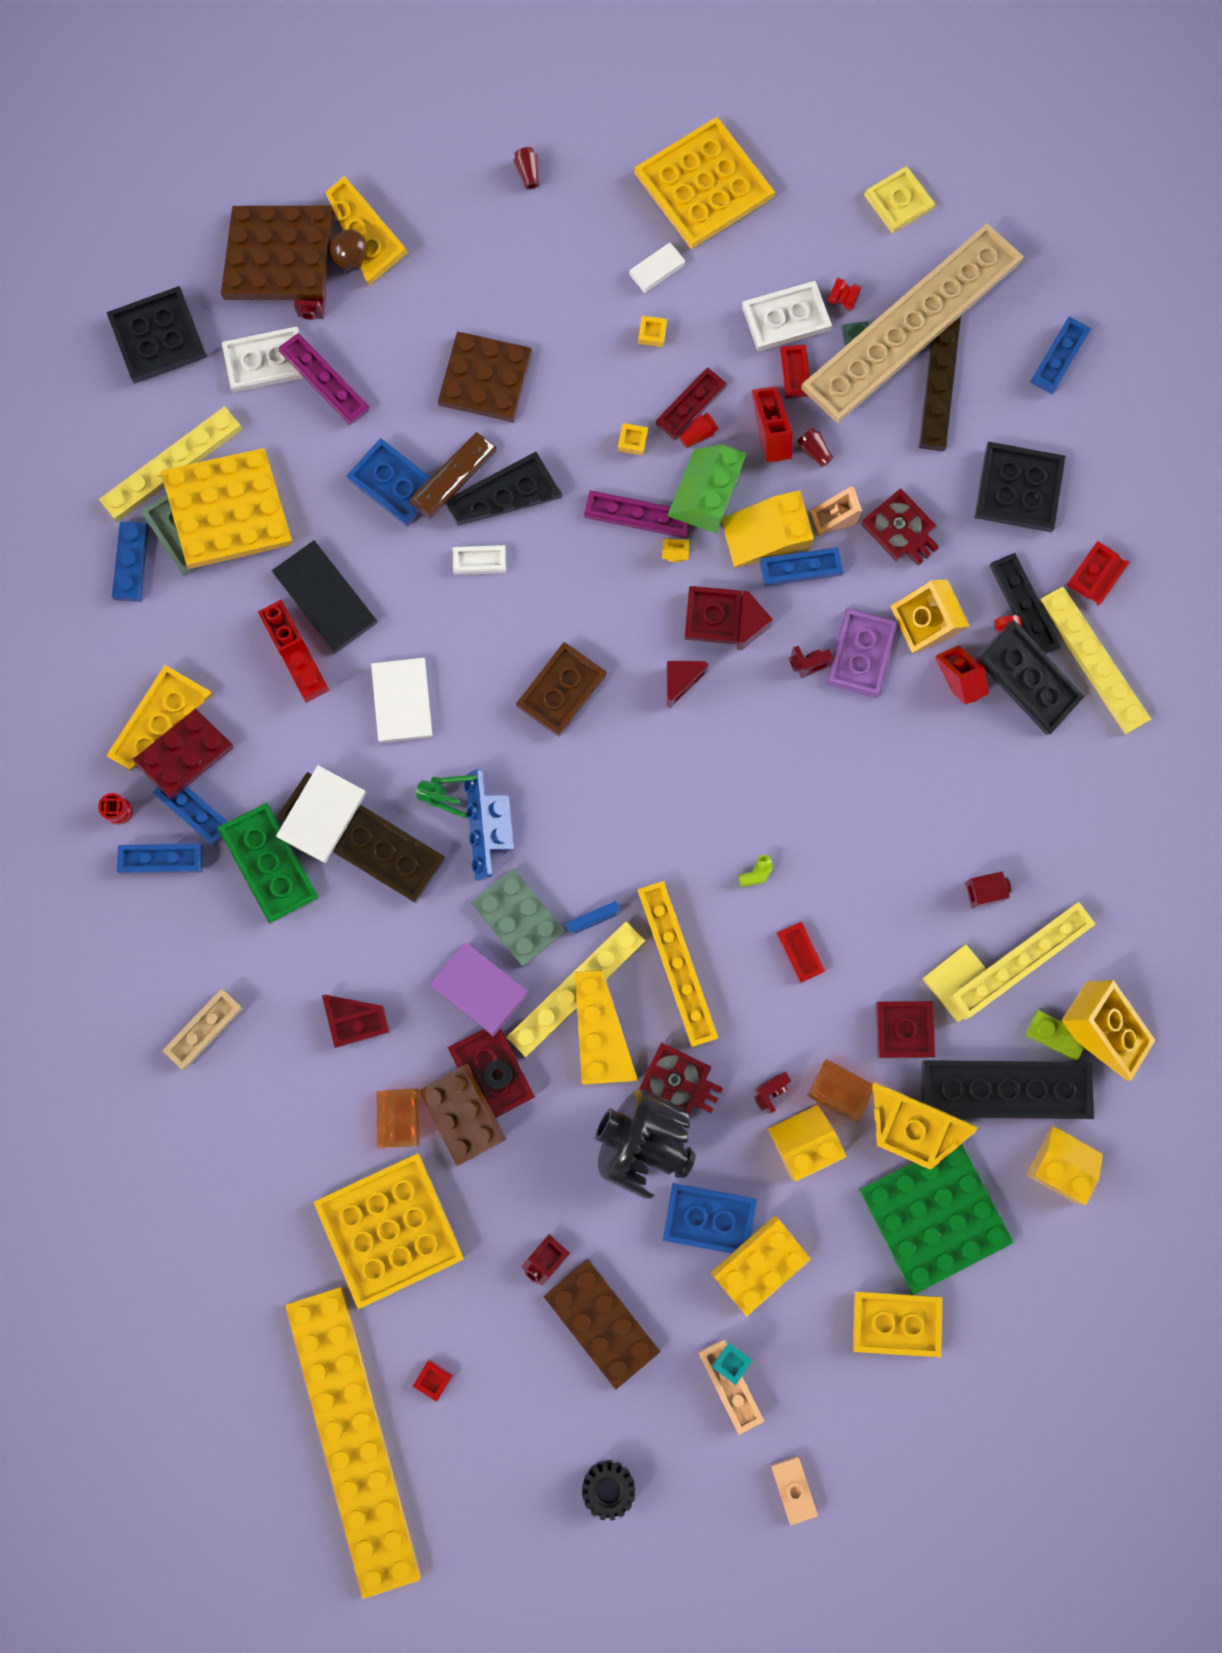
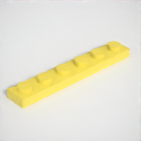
M224 406L102 496L99 501L115 521L119 522L165 487L161 475L162 470L198 463L242 430L241 425Z
M1062 586L1041 598L1039 601L1046 615L1125 735L1150 721V716L1065 588Z
M1079 902L1075 903L950 995V1000L964 1019H969L1093 927L1095 922Z
M625 922L575 971L603 970L607 980L645 943V940ZM575 971L506 1037L525 1058L577 1009Z

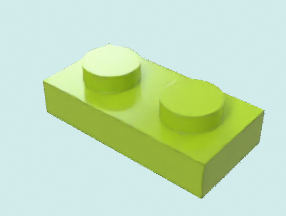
M1039 1010L1035 1012L1024 1035L1073 1061H1078L1084 1049L1074 1039L1063 1022Z

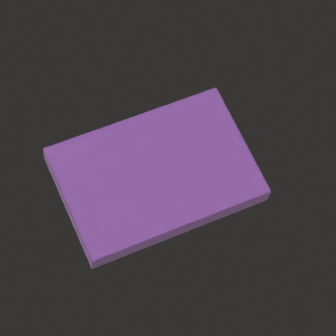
M846 608L826 685L878 698L898 622Z
M466 942L429 984L493 1037L529 995L525 988Z

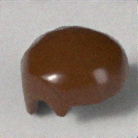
M353 229L344 230L336 234L330 243V255L334 263L346 272H351V269L362 266L368 250L364 236Z

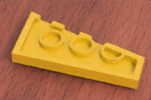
M343 176L325 193L343 231L348 229L356 230L364 236L367 242V256L362 263L361 270L370 286L407 255L408 251L349 180Z
M164 665L106 756L133 771L137 767L133 762L134 757L195 708L198 709L213 693Z
M603 970L575 971L582 1085L638 1081Z

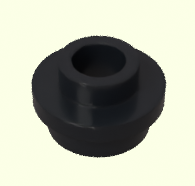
M499 1060L488 1064L484 1071L486 1083L494 1089L507 1087L513 1076L511 1067L506 1062ZM497 1069L503 1071V1078L501 1080L493 1078V1072Z

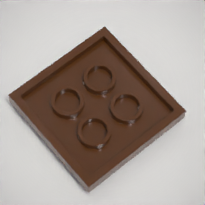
M457 331L438 398V405L514 423L532 356V348Z

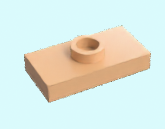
M798 1455L771 1464L770 1466L790 1526L817 1517L818 1514Z

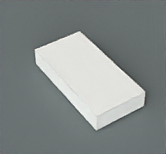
M668 243L630 269L629 275L641 290L646 293L684 267L685 260L674 246Z
M505 545L453 547L454 575L507 573Z

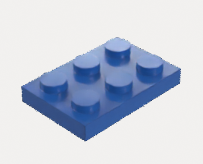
M382 438L374 444L346 475L351 483L406 527L420 513L418 509L410 504V498L431 478Z
M672 1183L662 1240L732 1254L751 1237L757 1199Z

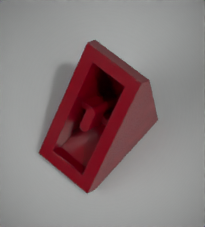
M743 591L737 650H743L771 627L773 618L749 591Z
M667 661L666 705L669 708L708 672L709 664L706 661Z

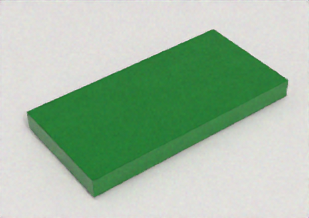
M265 803L217 827L270 925L318 900L319 897L291 845L276 837L281 827L268 803Z

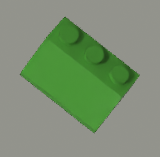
M722 444L695 449L668 512V517L717 534L742 472L746 453Z

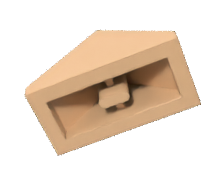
M851 486L810 510L817 533L822 535L856 525L862 510L855 489Z

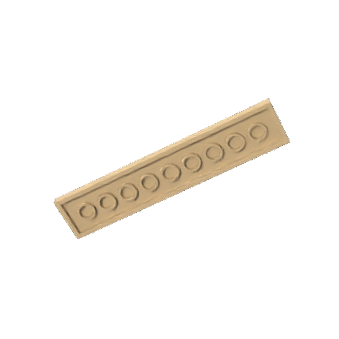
M986 223L802 384L801 389L837 424L840 423L1022 262L1024 256Z

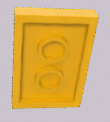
M774 1216L710 1273L747 1317L808 1263L811 1258L782 1222Z
M854 1291L852 1351L941 1357L942 1297Z

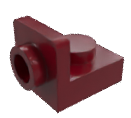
M325 290L324 300H294V307L298 317L306 320L324 319L327 290Z
M799 646L793 647L791 657H789L794 672L798 671L801 678L830 667L834 659L830 649L823 652L820 649L806 655L805 659Z
M787 1072L778 1074L754 1089L757 1093L754 1099L762 1112L767 1110L769 1114H772L776 1111L768 1096L772 1094L775 1098L788 1090L786 1085L792 1081Z
M548 1234L521 1267L525 1270V1275L532 1282L543 1286L568 1257L570 1252Z

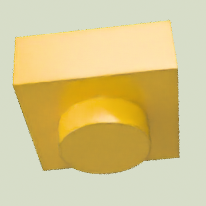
M642 315L638 344L663 348L667 319Z
M622 423L618 451L643 456L648 427Z
M663 538L662 559H667L670 562L688 561L689 540Z

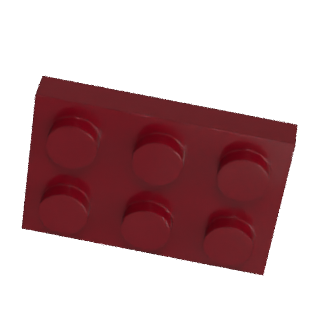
M195 708L134 757L133 762L172 800L231 751L233 744Z
M501 1028L494 1037L482 1029L447 1047L457 1068L465 1064L469 1065L495 1118L536 1098ZM493 1061H504L512 1069V1080L503 1089L491 1088L484 1079V1071L488 1064ZM500 1069L495 1070L493 1078L501 1080L503 1078V1071Z

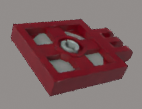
M901 488L861 522L864 529L896 562L907 554L919 566L923 563L922 557L927 559L931 556V552L926 546L932 552L939 549L937 543L928 535L937 525Z
M661 1042L639 1090H647L684 1108L690 1115L693 1106L712 1114L714 1108L704 1104L707 1099L717 1103L719 1098L709 1094V1091L712 1089L717 1093H721L723 1088L706 1080L712 1066Z

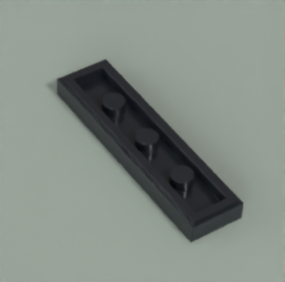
M1016 553L991 562L989 566L1013 615L1021 617V627L1046 654L1059 649L1061 644Z

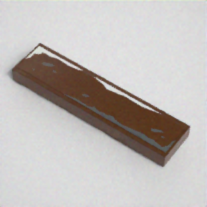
M476 432L410 498V504L431 519L496 453L497 447Z

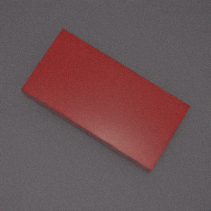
M806 344L780 347L785 398L808 397L801 389L802 384L810 378Z
M802 921L776 933L799 983L826 972Z

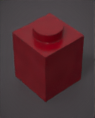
M1003 871L970 878L965 882L972 909L1004 902L1010 898L1011 884L1009 879L1004 877Z

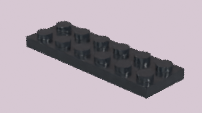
M921 1061L922 1102L954 1117L1094 1119L1092 1062Z

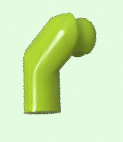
M760 855L752 872L738 875L741 888L762 884L767 881L773 870V862L769 855Z

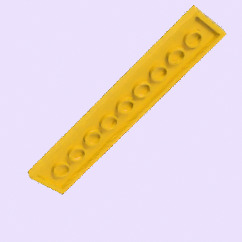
M343 1287L288 1303L285 1307L362 1599L420 1581V1571Z

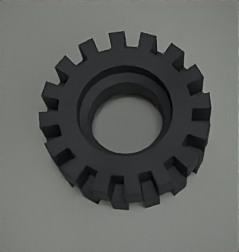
M607 1460L606 1463L600 1461L595 1467L592 1466L589 1469L582 1485V1497L587 1510L590 1509L594 1517L596 1515L600 1516V1520L605 1521V1518H610V1521H612L617 1516L623 1517L625 1512L631 1509V1504L635 1499L634 1479L627 1467L624 1468L619 1462L612 1463V1460ZM604 1479H613L620 1486V1494L613 1501H604L597 1493V1487Z

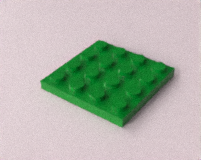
M962 1143L931 1170L911 1162L858 1189L912 1295L931 1287L1014 1243Z

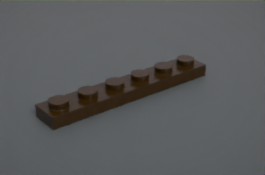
M961 316L938 335L930 345L919 448L944 452L947 446Z

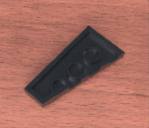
M535 451L453 495L445 505L457 525L460 526L562 498V493Z

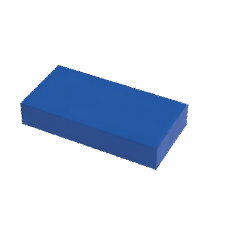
M614 901L567 922L566 927L569 934L575 935L619 915L620 907L617 901Z

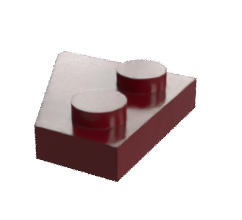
M326 994L322 995L334 1048L390 1033L384 1006Z

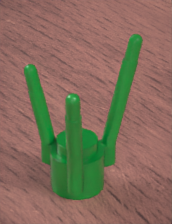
M464 775L443 778L433 776L430 781L422 780L419 782L416 789V797L419 801L429 803V806L438 807L454 815L466 818L467 814L441 802L460 803L459 799L445 796V789L441 784L476 780L477 776Z

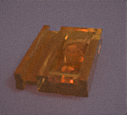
M825 1059L807 1096L858 1123L871 1098L873 1084Z
M419 1089L376 1091L377 1148L420 1146Z

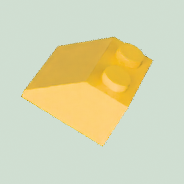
M948 579L931 580L890 606L912 653L946 641L970 627Z
M818 1105L767 1129L792 1181L796 1182L847 1157L834 1129Z
M1051 1126L1026 1176L1075 1204L1086 1205L1099 1180L1103 1154L1055 1126Z

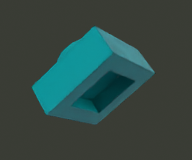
M727 1342L711 1367L737 1385L753 1360L730 1342Z

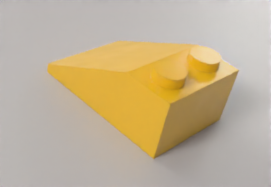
M800 490L771 497L727 515L722 520L734 568L759 563L760 558L810 551L814 541Z
M1114 980L1087 981L1061 1020L1079 1044L1126 1081L1133 1079L1156 1041Z

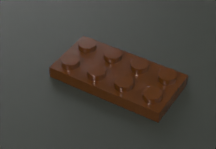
M589 1259L543 1296L615 1390L661 1352Z

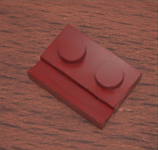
M1097 541L1071 577L1067 586L1086 599L1093 600L1099 606L1130 561L1123 560L1119 557V554Z

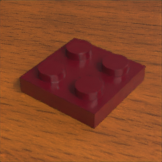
M689 586L684 640L737 645L742 590Z
M933 1001L876 1002L878 1058L936 1057Z

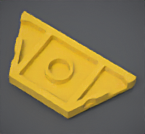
M874 1082L872 1086L877 1146L930 1170L973 1135L978 1128L973 1124L877 1082Z

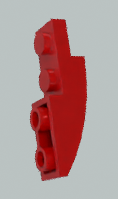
M279 600L257 611L304 701L307 703L330 691L283 601Z

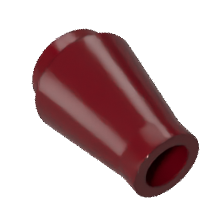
M532 147L518 149L514 153L515 158L513 162L524 182L525 189H535L540 185L538 178V154L534 152Z
M813 427L797 440L800 444L799 448L821 467H824L834 458L820 431H816Z

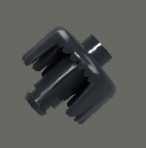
M643 1089L631 1093L617 1111L609 1108L603 1115L595 1135V1140L602 1143L598 1157V1171L601 1177L644 1199L654 1197V1194L640 1186L646 1185V1178L638 1173L647 1175L649 1172L645 1164L668 1175L674 1172L676 1178H685L690 1173L696 1159V1154L691 1147L685 1149L683 1144L688 1142V1132L683 1127L690 1128V1122L687 1119L690 1118L689 1113L684 1108Z

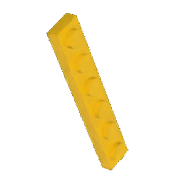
M664 881L638 889L637 892L691 1048L718 1039Z

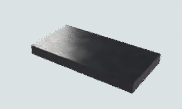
M315 540L271 570L335 654L378 623Z
M1015 620L1009 621L976 657V660L1046 735H1051L1085 697Z

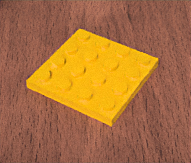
M715 117L634 167L636 177L691 250L767 203L775 196V191L718 117Z
M265 448L161 471L188 569L293 545Z
M420 1153L313 1202L358 1309L465 1259Z

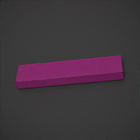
M299 333L279 347V352L349 425L369 411V405Z
M591 490L589 491L584 518L687 539L690 525L668 517L670 506Z

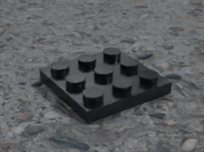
M180 286L106 312L134 384L207 357Z
M988 441L985 448L974 518L1052 533L1055 529L1066 456Z

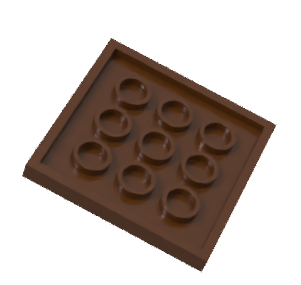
M332 205L232 206L221 288L223 300H324L334 218Z

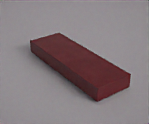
M707 367L656 420V425L673 440H676L726 388L727 383Z

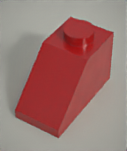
M958 645L935 655L936 661L952 693L965 705L989 695L984 667Z

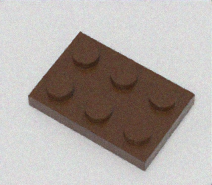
M563 642L518 700L516 707L560 737L607 676V671L566 642Z
M468 1064L457 1068L419 1090L456 1166L471 1160L506 1140Z

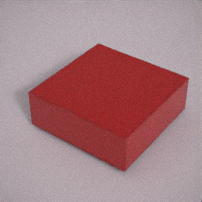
M428 1360L412 1387L437 1402L453 1374L433 1361Z

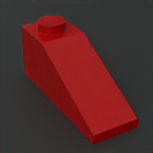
M778 387L752 389L760 442L766 463L792 459L793 433Z

